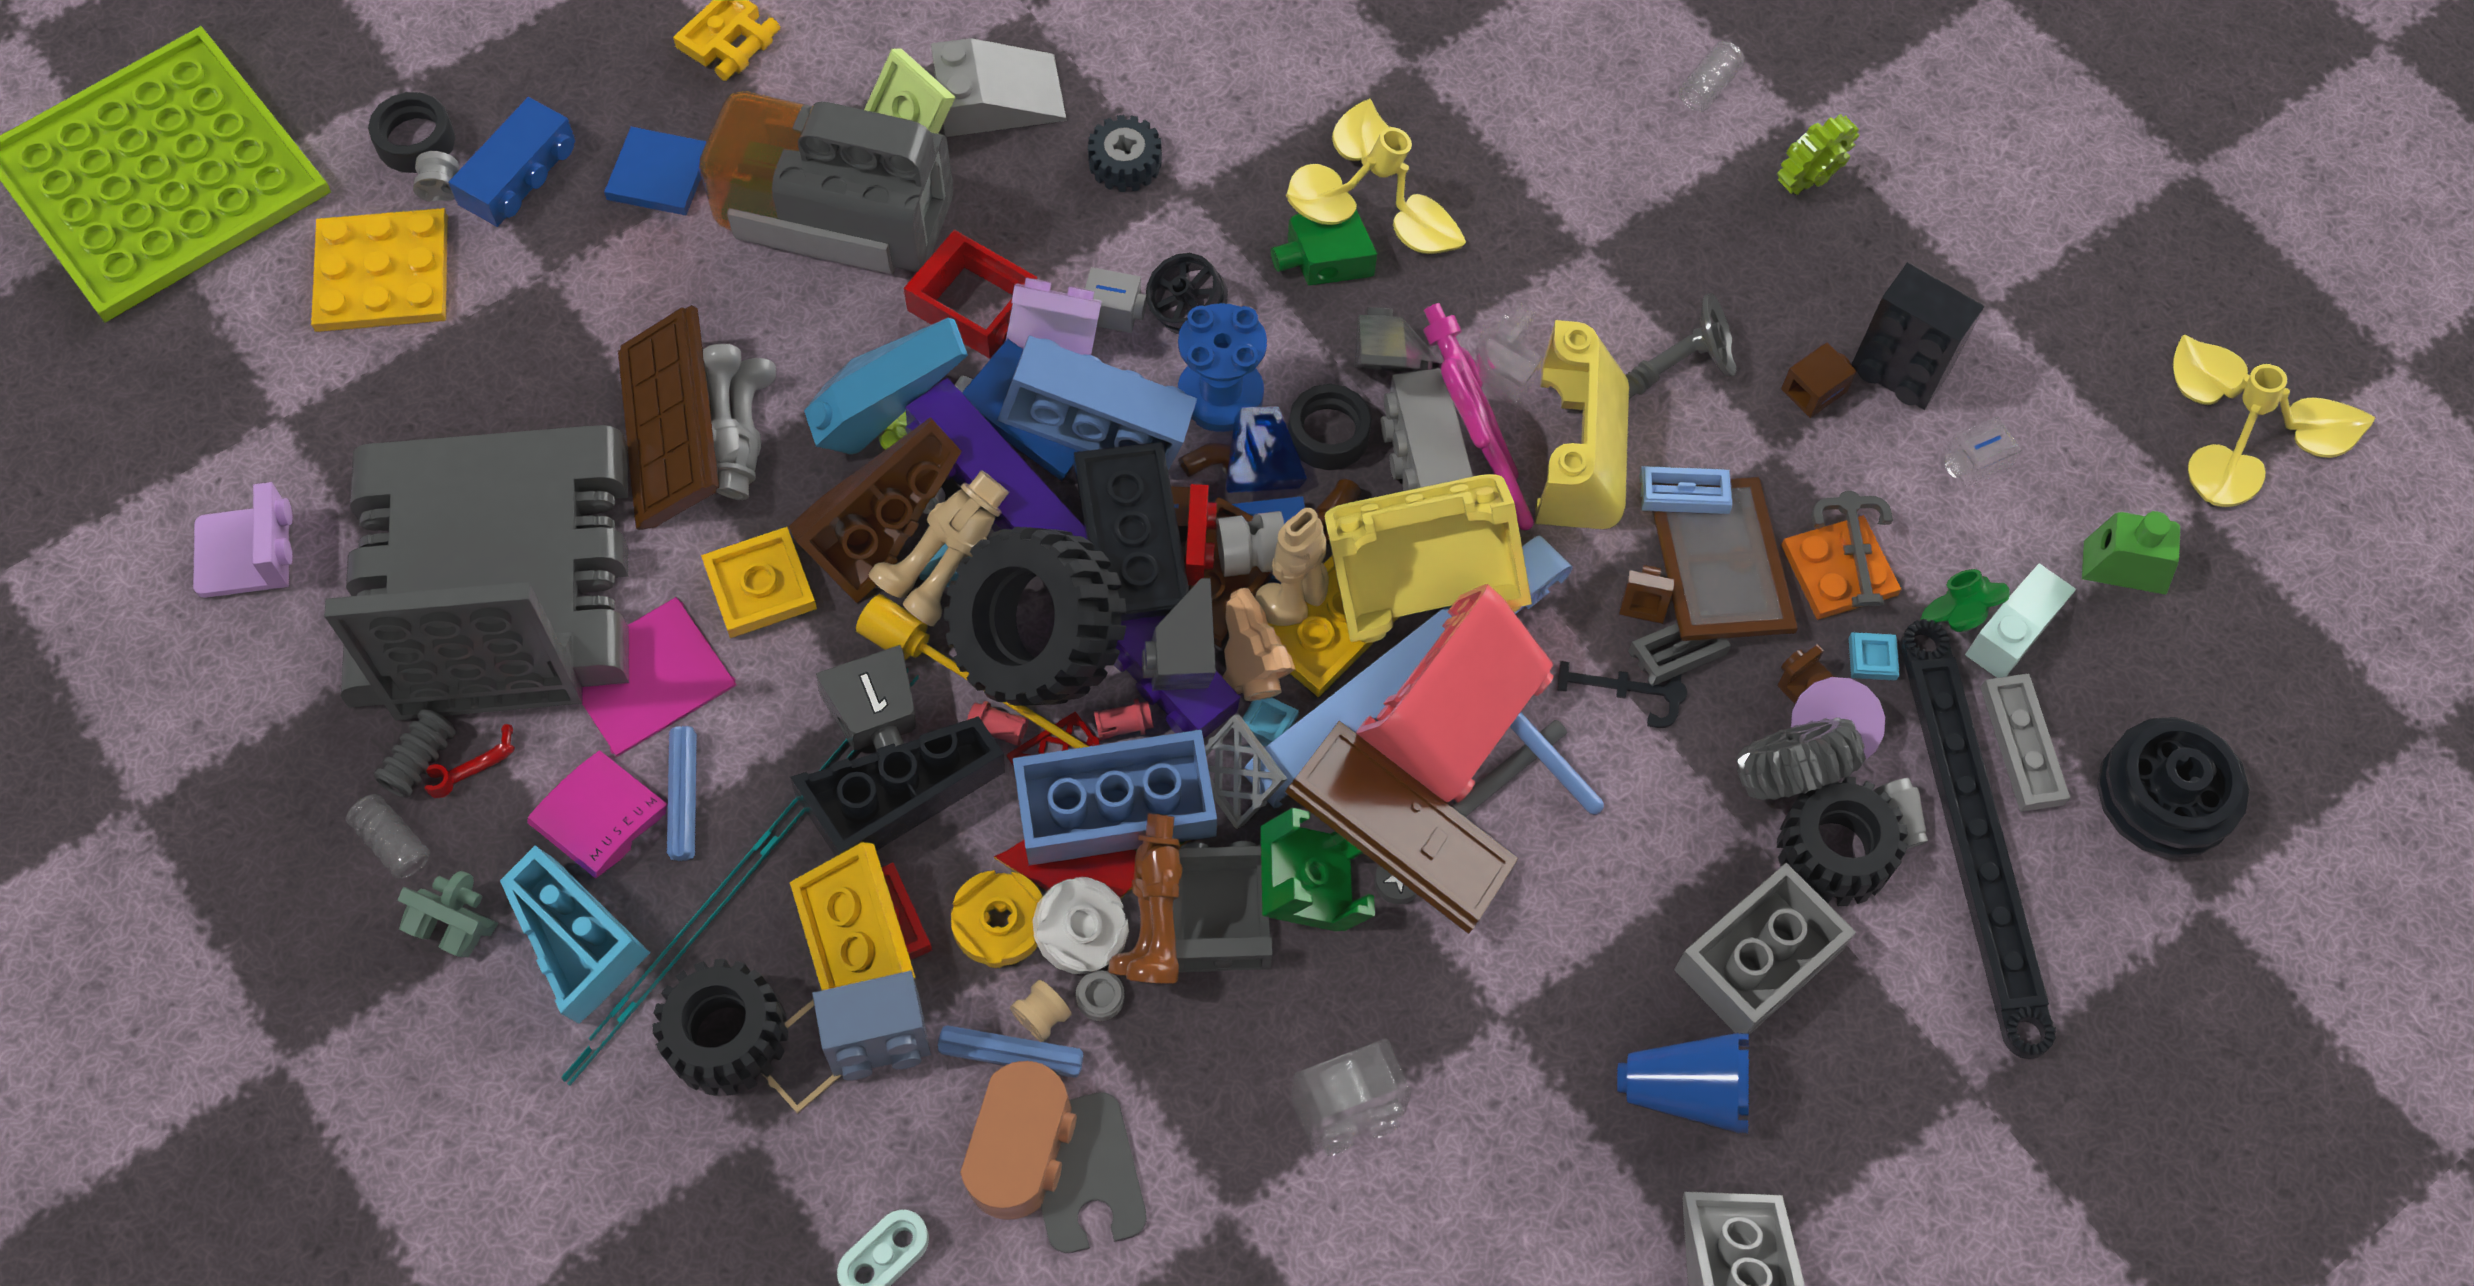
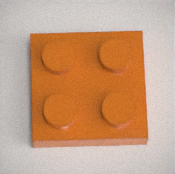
M1859 516L1858 520L1863 544H1871L1872 553L1865 554L1873 594L1882 595L1883 600L1896 597L1902 589L1865 516ZM1847 520L1784 538L1781 544L1817 620L1859 608L1852 607L1851 600L1852 597L1861 594L1854 555H1844L1843 549L1844 545H1851Z

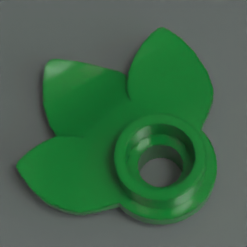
M1977 569L1961 571L1947 581V593L1935 599L1925 608L1921 620L1927 619L1929 622L1933 620L1935 623L1949 621L1950 627L1956 632L1970 631L1985 621L1988 617L1989 607L2008 601L2010 589L2005 583H1990V580L1982 576L1981 571Z

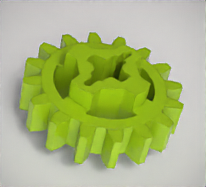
M1841 114L1835 119L1832 117L1828 118L1823 126L1820 123L1810 126L1807 132L1788 148L1786 154L1790 158L1781 163L1783 168L1777 173L1779 182L1791 194L1794 192L1796 195L1804 188L1806 190L1810 188L1813 183L1817 187L1824 185L1835 172L1849 161L1851 156L1847 152L1855 147L1853 142L1860 136L1857 133L1859 129L1846 115L1843 117Z

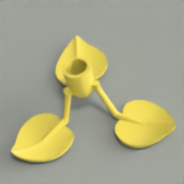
M1371 99L1365 100L1348 110L1338 121L1332 134L1334 147L1343 158L1350 161H1362L1363 166L1346 184H1342L1340 176L1331 168L1320 164H1309L1299 168L1289 182L1286 197L1298 213L1316 223L1335 225L1345 222L1354 214L1357 205L1348 191H1351L1369 170L1383 178L1397 174L1396 206L1401 211L1396 214L1393 220V227L1398 238L1410 249L1425 254H1436L1460 249L1466 243L1457 224L1445 209L1433 199L1424 195L1414 194L1405 202V176L1409 167L1403 162L1412 147V142L1404 131L1389 127L1383 121Z
M2183 335L2175 351L2173 359L2174 376L2184 396L2194 402L2211 405L2218 402L2224 394L2228 398H2235L2244 391L2242 396L2243 403L2250 411L2234 451L2223 445H2207L2198 449L2189 461L2188 474L2192 486L2206 502H2210L2212 505L2233 507L2243 504L2257 495L2262 488L2266 474L2264 464L2258 458L2241 454L2257 416L2275 410L2279 402L2285 427L2290 430H2296V444L2302 450L2319 457L2332 458L2345 454L2356 445L2375 420L2374 416L2360 409L2323 398L2300 399L2290 407L2288 401L2290 390L2285 388L2287 375L2281 368L2271 364H2263L2255 367L2251 374L2248 375L2247 365L2244 360L2234 352L2223 347L2199 342L2187 335Z

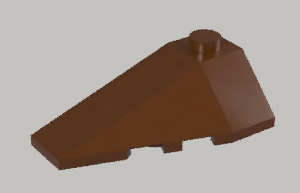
M930 417L821 496L788 527L796 542L858 603L877 586L868 575L874 565L883 562L893 565L897 563L898 559L896 557L908 537H912L919 525L918 520L930 499L935 498L962 451Z

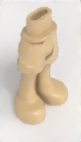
M982 470L970 485L963 483L960 486L962 489L954 493L948 500L936 504L927 518L930 526L914 550L903 561L894 565L885 562L877 563L868 574L877 586L890 595L898 598H905L907 596L903 606L913 616L929 626H934L941 618V597L948 582L956 572L958 565L963 557H972L970 550L982 539L987 540V536L996 518L995 516L999 517L1002 513L998 506L1009 494L1007 489ZM946 544L948 548L938 565L920 587L911 591L923 569L939 549Z
M1312 508L1302 509L1289 519L1278 533L1272 571L1275 578L1281 584L1267 583L1261 586L1256 593L1255 599L1265 611L1267 622L1270 624L1288 626L1301 623L1308 616L1306 602L1314 606H1320L1326 599L1329 576L1326 567L1322 563L1326 554V537L1322 522L1317 517L1316 511Z

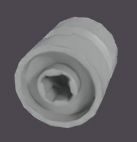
M1280 511L1255 514L1252 521L1248 522L1242 515L1217 518L1218 554L1224 577L1249 574L1254 566H1257L1261 572L1272 571L1278 533L1284 525L1283 516Z

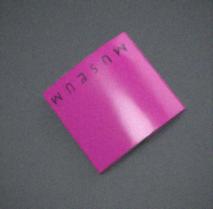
M599 750L574 769L540 802L528 816L527 823L596 879L631 850V843L635 838L657 823L666 814L667 803Z

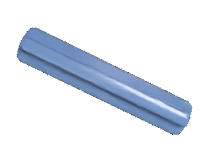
M676 726L669 731L667 854L674 861L691 860L695 856L697 734L693 727Z
M948 1025L943 1027L938 1040V1052L942 1055L1005 1066L1018 1061H1033L1049 1067L1057 1075L1072 1078L1078 1077L1083 1063V1051L1079 1048Z

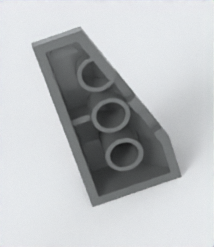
M1368 307L1367 315H1358L1354 368L1412 372L1441 368L1442 362L1403 317H1393V309Z

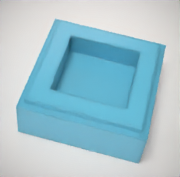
M1851 632L1849 636L1851 678L1897 680L1899 677L1896 635Z
M1271 697L1252 701L1242 719L1260 743L1266 747L1293 726L1299 715V710Z

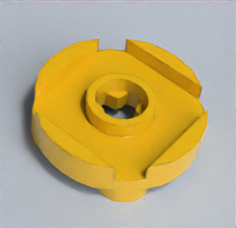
M995 870L979 873L965 882L955 895L951 913L952 932L959 948L972 960L992 968H1001L1005 965L1015 964L1030 956L1038 947L1034 939L1032 921L1037 903L1043 897L1038 887L1022 874L1011 872V875L1006 873L996 874ZM996 909V911L1002 913L1007 909L1011 912L1007 918L1009 924L1002 928L999 926L994 928L989 926L988 924L991 921L989 912Z

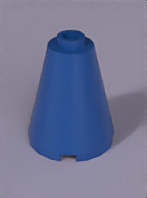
M1733 1033L1628 1053L1627 1063H1618V1093H1627V1103L1736 1133H1748V1121L1739 1120V1115L1749 1116V1050H1740L1739 1046L1749 1047V1033Z

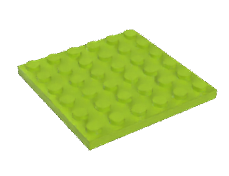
M202 26L0 135V182L104 323L331 193L324 178Z

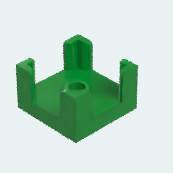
M1291 808L1261 826L1263 917L1331 931H1346L1375 916L1374 895L1367 894L1352 902L1350 860L1363 854V852L1336 831L1326 833L1300 827L1301 823L1311 817L1309 811Z

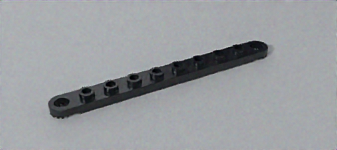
M1927 619L1917 620L1910 624L1904 632L1900 641L1901 652L2002 1038L2006 1047L2016 1056L2024 1059H2035L2047 1052L2056 1039V1027H2053V1021L2050 1016L2048 997L1957 662L1951 651L1950 637H1947V631L1942 629L1940 623L1937 625L1933 620H1930V622ZM1917 635L1930 637L1936 645V650H1933L1932 653L1931 651L1925 653V650L1919 651L1921 648H1916V643H1913V637ZM2029 1022L2033 1024L2040 1032V1043L2030 1045L2028 1042L2024 1043L2023 1039L2020 1040V1035H2017L2018 1029H2016L2018 1023Z

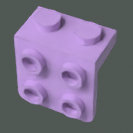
M1026 278L1024 285L1016 284L1014 286L1011 302L1013 304L1006 340L1009 339L1024 349L1030 335L1038 339L1052 340L1060 347L1081 355H1091L1101 307V300L1093 299L1094 291L1069 286L1067 294L1050 290V282Z
M272 482L253 484V509L205 514L195 520L193 589L198 596L207 598L289 587V565L292 563L289 525L292 524V509L287 498L282 499Z

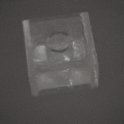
M1385 1038L1294 1073L1290 1102L1312 1155L1325 1150L1327 1156H1333L1351 1148L1354 1145L1353 1138L1369 1132L1373 1138H1379L1397 1130L1400 1127L1398 1121L1404 1118L1411 1090L1389 1040Z

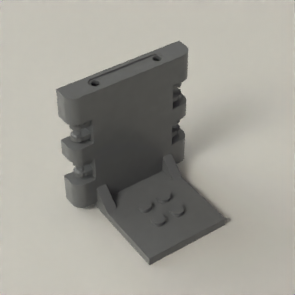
M606 425L372 443L361 445L353 451L350 508L357 520H360L359 526L372 531L389 530V533L368 534L360 538L358 548L349 552L347 559L346 589L351 596L325 599L324 617L343 643L341 698L348 708L385 705L394 720L418 718L417 714L422 709L432 710L441 716L539 708L582 704V687L629 683V627L624 616L619 612L613 611L615 609V600L610 597L599 595L583 596V593L609 590L615 584V578L628 577V545L623 534L615 530V520L607 516H583V514L609 511L615 505L616 498H628V446L620 430Z

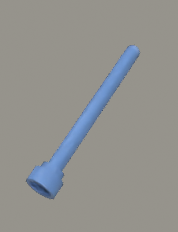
M1520 712L1510 725V728L1590 814H1599L1604 808L1602 799Z

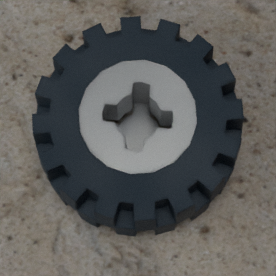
M1117 115L1116 121H1113L1110 117L1105 119L1104 126L1098 124L1094 128V134L1090 133L1088 139L1090 172L1095 175V180L1099 184L1105 181V188L1110 190L1114 186H1118V192H1126V187H1131L1132 191L1140 190L1141 183L1147 187L1151 184L1152 177L1157 178L1162 163V145L1156 128L1150 129V123L1145 119L1142 123H1139L1138 117L1131 115L1130 120H1125L1124 115Z

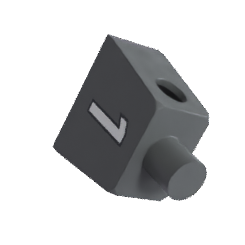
M901 645L816 673L819 694L854 750L875 745L877 751L878 748L895 743V746L904 744L901 735L916 729L915 710Z

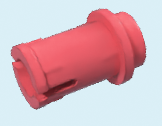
M1134 699V704L1094 711L1100 740L1140 731L1141 735H1145V730L1154 728L1148 701L1139 703L1138 699Z
M984 701L983 704L976 702L973 704L967 720L979 716L992 737L1016 746L1021 745L1020 739L1024 738L1028 728V718L991 707V702Z

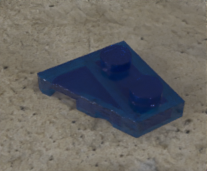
M1279 406L1241 408L1234 418L1226 480L1227 492L1300 489L1307 480V477Z

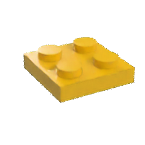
M788 527L701 555L730 638L817 609Z

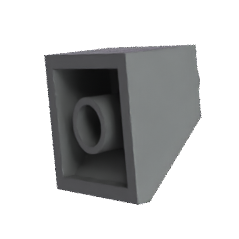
M1210 578L1200 579L1157 625L1152 640L1145 642V650H1142L1143 678H1152V691L1204 689L1209 687L1216 673Z

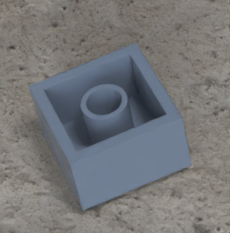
M912 970L812 993L822 1050L833 1076L843 1075L844 1080H859L870 1076L873 1073L872 1068L892 1064L894 1069H907L920 1064L921 1057L931 1055L921 1002Z

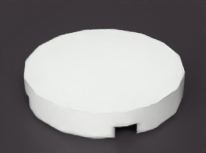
M1089 877L1067 879L1051 887L1037 903L1032 920L1034 939L1042 955L1056 968L1072 974H1088L1109 965L1111 957L1121 953L1124 949L1129 933L1128 919L1125 920V914L1122 910L1124 906L1119 896L1105 883Z

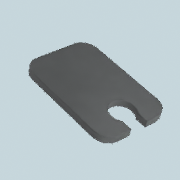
M1104 1092L1069 1100L1072 1108L1070 1113L1077 1115L1074 1133L1069 1144L1061 1142L1056 1161L1062 1162L1059 1182L1054 1192L1046 1190L1043 1203L1041 1204L1048 1239L1051 1245L1062 1253H1074L1090 1248L1086 1232L1078 1223V1215L1080 1209L1091 1201H1100L1110 1207L1113 1213L1111 1230L1114 1242L1138 1235L1144 1229L1147 1221L1146 1209L1121 1108L1118 1101L1112 1095Z

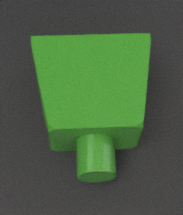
M2152 511L2146 516L2126 512L2113 514L2084 540L2082 579L2166 595L2179 562L2180 525L2175 521H2170L2168 516L2159 511Z

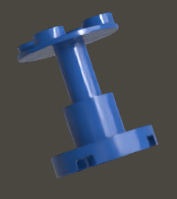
M1220 303L1192 308L1188 312L1187 320L1181 326L1178 335L1179 353L1188 365L1180 375L1178 388L1184 391L1185 394L1197 398L1191 417L1192 420L1196 421V425L1214 432L1237 430L1244 426L1245 422L1252 419L1254 415L1256 416L1263 404L1264 383L1256 367L1263 360L1267 349L1265 329L1259 322L1256 311L1247 306L1240 307Z

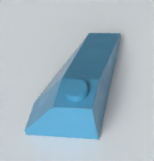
M946 318L851 359L824 384L804 410L815 445L851 455L859 453L906 411L905 407L929 391L966 358L968 354L955 319Z

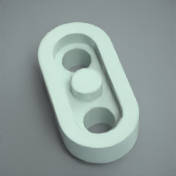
M896 1210L887 1214L841 1258L837 1268L840 1286H891L922 1257L928 1247L929 1234L923 1219L910 1210ZM901 1231H908L913 1235L912 1242L906 1247L896 1246L894 1244L896 1234ZM862 1267H871L874 1270L873 1279L866 1284L857 1282V1271Z

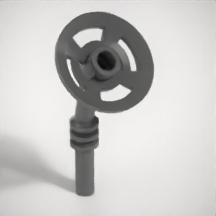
M1713 293L1705 294L1703 297L1700 328L1694 329L1692 335L1687 336L1649 362L1643 360L1631 372L1625 375L1629 383V399L1636 393L1642 395L1646 389H1649L1653 383L1655 384L1659 380V374L1697 350L1700 354L1708 352L1716 366L1725 376L1735 375L1736 364L1731 353V332L1723 309Z

